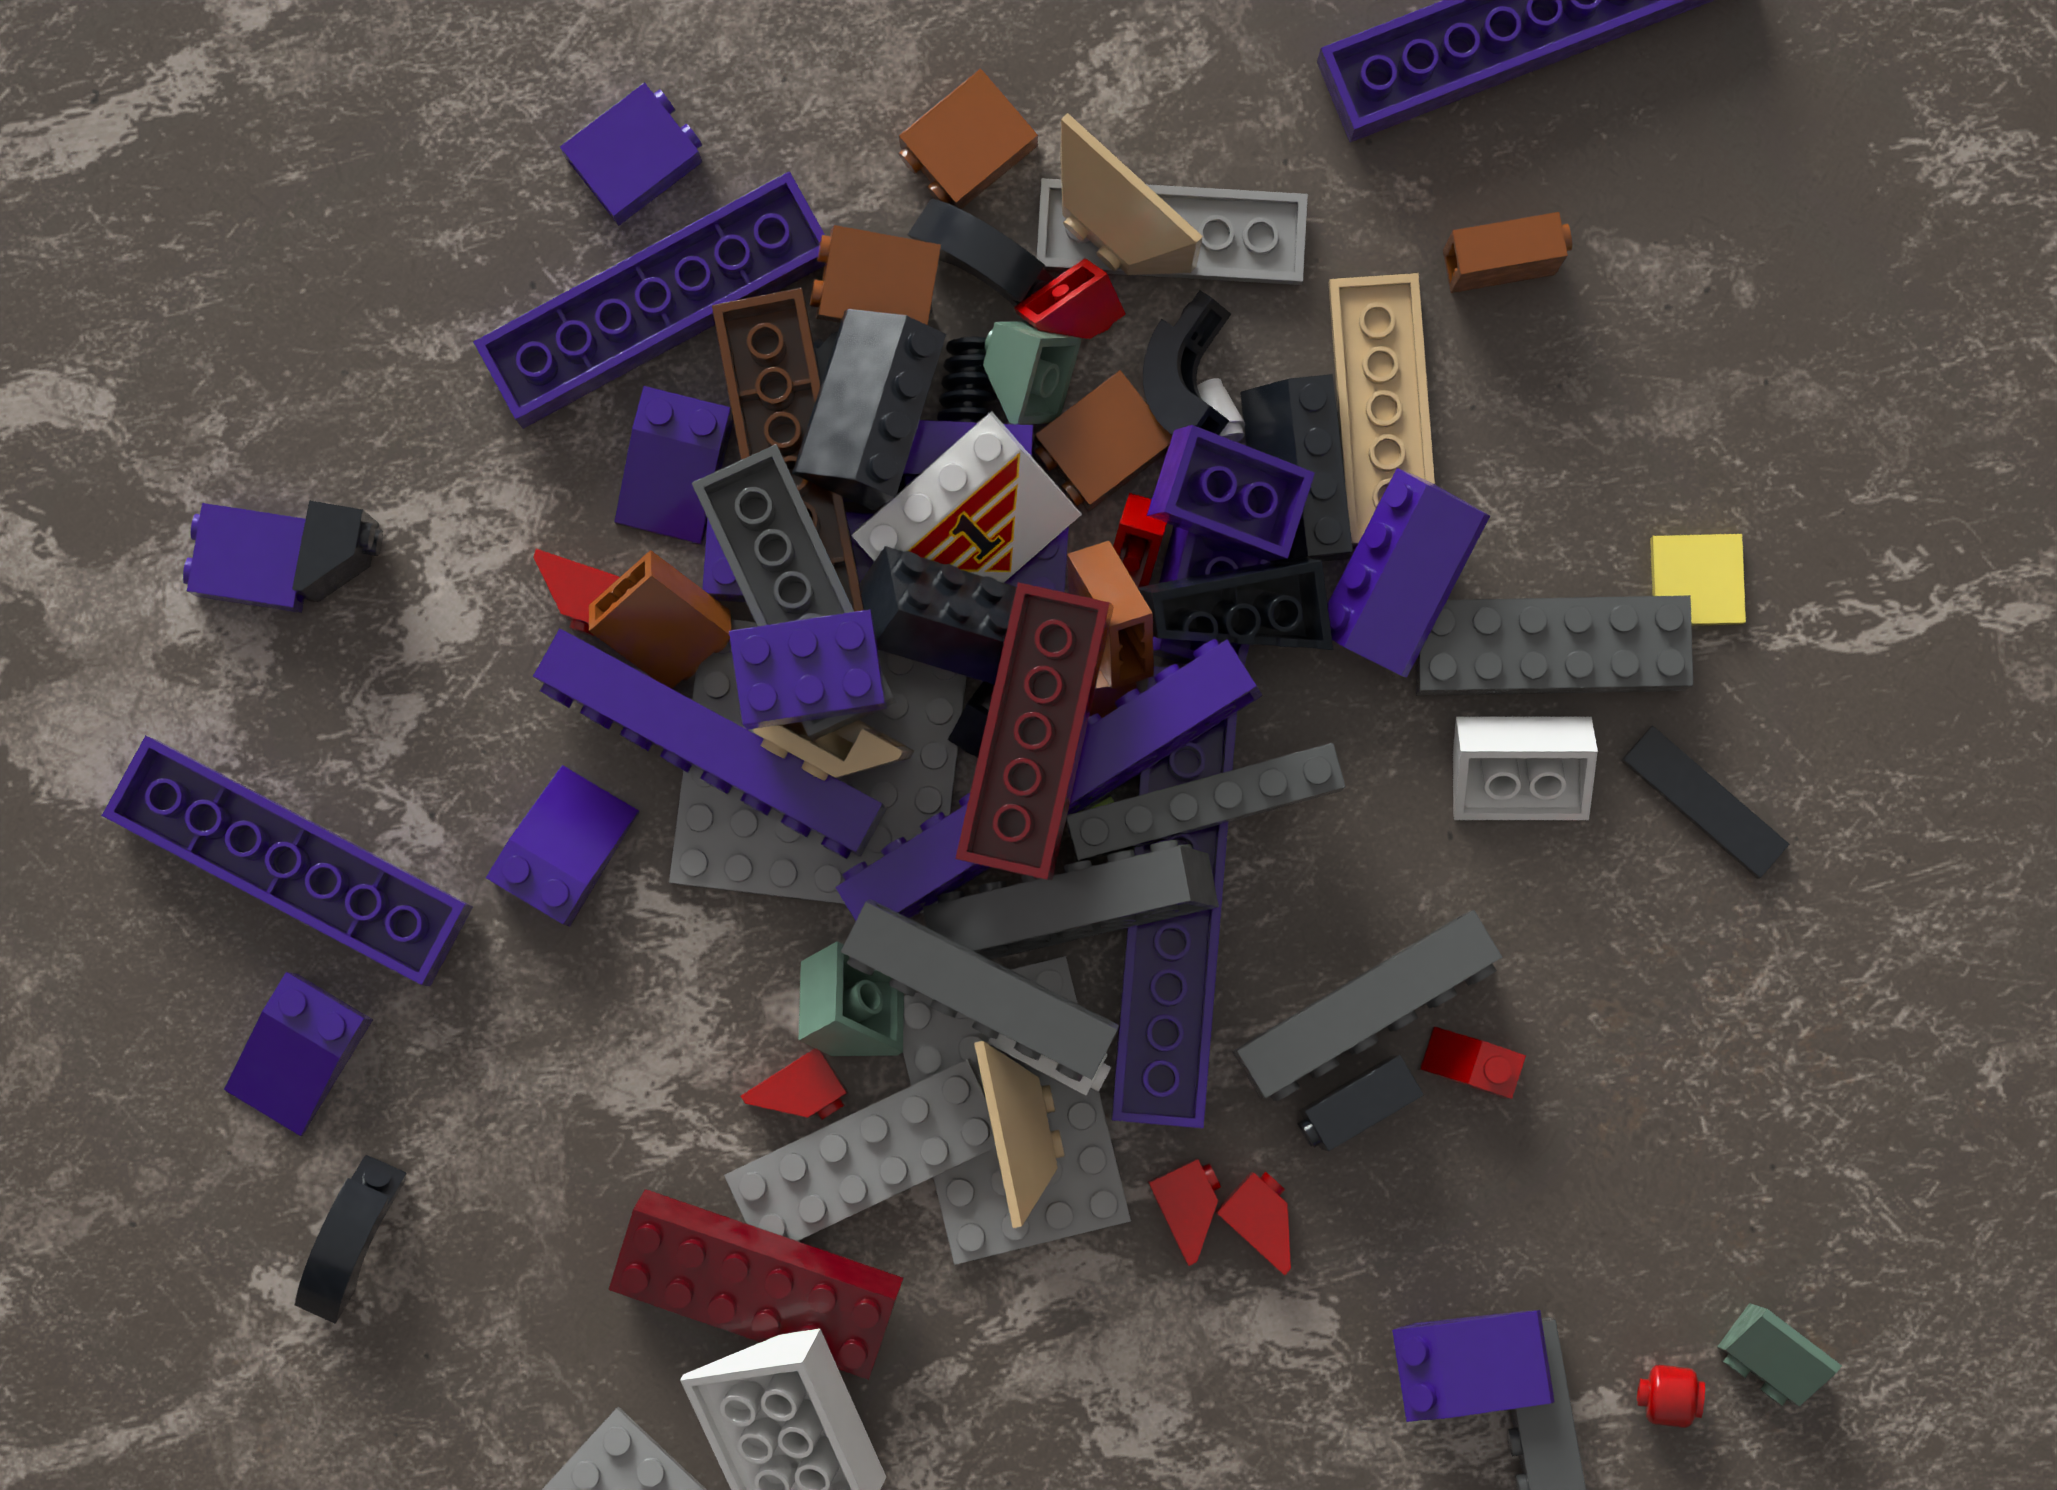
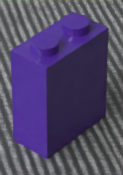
M645 82L560 146L566 160L618 226L702 163L700 153L697 150L702 146V143L688 124L683 125L681 128L671 117V114L676 111L671 102L660 89L653 93Z
M202 503L200 514L194 515L191 524V539L195 540L193 557L186 559L183 569V583L188 584L187 592L200 598L302 613L304 597L292 590L306 519Z

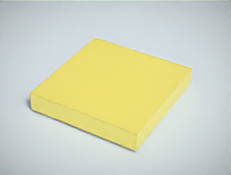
M1742 534L1652 536L1650 538L1653 596L1691 595L1692 626L1739 625L1746 623Z

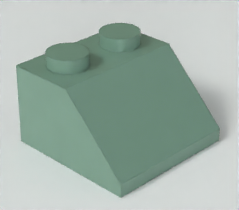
M1027 321L994 323V327L989 332L985 341L986 356L983 366L1009 423L1018 425L1051 423L1061 415L1082 338L1038 331Z
M838 941L801 961L798 1041L831 1056H897L903 1053L904 993L889 985L891 977L877 970H874L872 975H868L850 966L847 963L850 956L841 952L844 944Z
M1751 1303L1748 1304L1717 1346L1727 1354L1723 1361L1726 1365L1744 1378L1751 1372L1764 1382L1760 1390L1781 1406L1788 1400L1790 1403L1800 1407L1842 1367L1841 1364L1770 1310Z

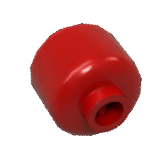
M1655 1365L1651 1369L1648 1379H1639L1637 1406L1645 1407L1646 1417L1650 1423L1688 1428L1695 1418H1702L1705 1401V1382L1698 1381V1376L1693 1369Z

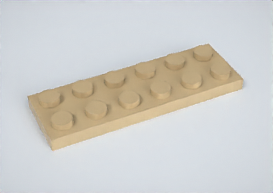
M1419 273L1330 279L1328 282L1340 443L1352 546L1358 545L1397 468L1435 484Z

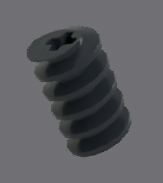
M961 337L947 342L946 351L952 357L944 361L943 367L951 374L942 378L941 384L948 392L940 395L939 402L947 409L939 411L937 414L938 421L978 423L991 412V410L983 407V402L997 399L995 393L985 389V385L991 384L983 366L986 356L985 341L987 337Z

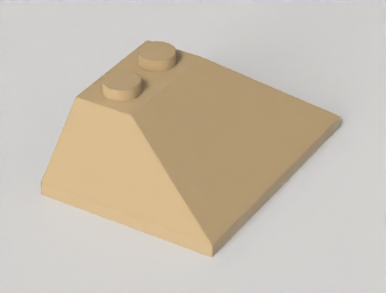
M1067 113L1061 119L1060 144L1062 215L1066 218L1063 222L1064 226L1077 239L1083 241L1087 237L1099 248L1096 252L1097 256L1113 271L1121 268L1127 275L1191 273L1197 267L1203 236Z
M860 720L814 741H811L802 722L753 729L755 734L764 738L760 746L784 759L788 752L804 760L801 766L803 770L823 781L827 779L829 774L835 778L910 759L915 751Z
M984 1041L975 1042L974 1045L1012 1227H1022L1058 1169L1056 1158L1065 1157L1060 1131H1050L1047 1113L1055 1112L1050 1085L1041 1086L1038 1076Z

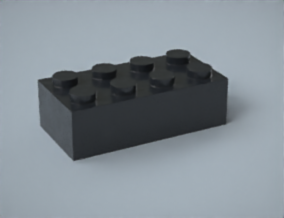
M885 546L859 583L864 610L870 609L873 615L878 650L995 684L1017 587L999 582L989 576L983 577L961 570L951 564L938 563L919 557L909 551L903 552Z

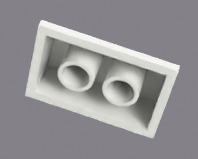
M1456 717L1453 744L1454 820H1589L1598 753L1592 717Z

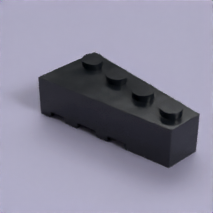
M1296 557L1137 587L1152 611L1153 637L1206 642L1213 639L1223 642L1227 639L1229 643L1333 650L1321 560Z

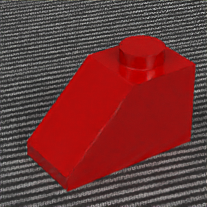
M1086 258L1014 307L1017 315L1038 331L1092 339L1097 334L1107 331L1113 323L1126 315L1108 274Z
M1129 493L1113 548L1135 585L1142 587L1150 583L1167 523L1147 516L1152 499Z
M536 549L533 558L560 613L567 620L571 621L569 628L594 637L595 635L589 632V605L620 577Z
M1434 1026L1420 1070L1504 1099H1512L1526 1055Z
M814 1048L740 1097L745 1104L807 1118L818 1113L821 1120L845 1106L840 1098L848 1094V1091L825 1054Z
M1197 1158L1148 1181L1188 1266L1198 1261L1218 1203L1214 1191L1221 1188L1210 1163L1201 1166Z
M1251 1171L1215 1212L1283 1275H1286L1291 1269L1288 1203L1280 1197L1285 1189L1266 1171L1260 1178Z

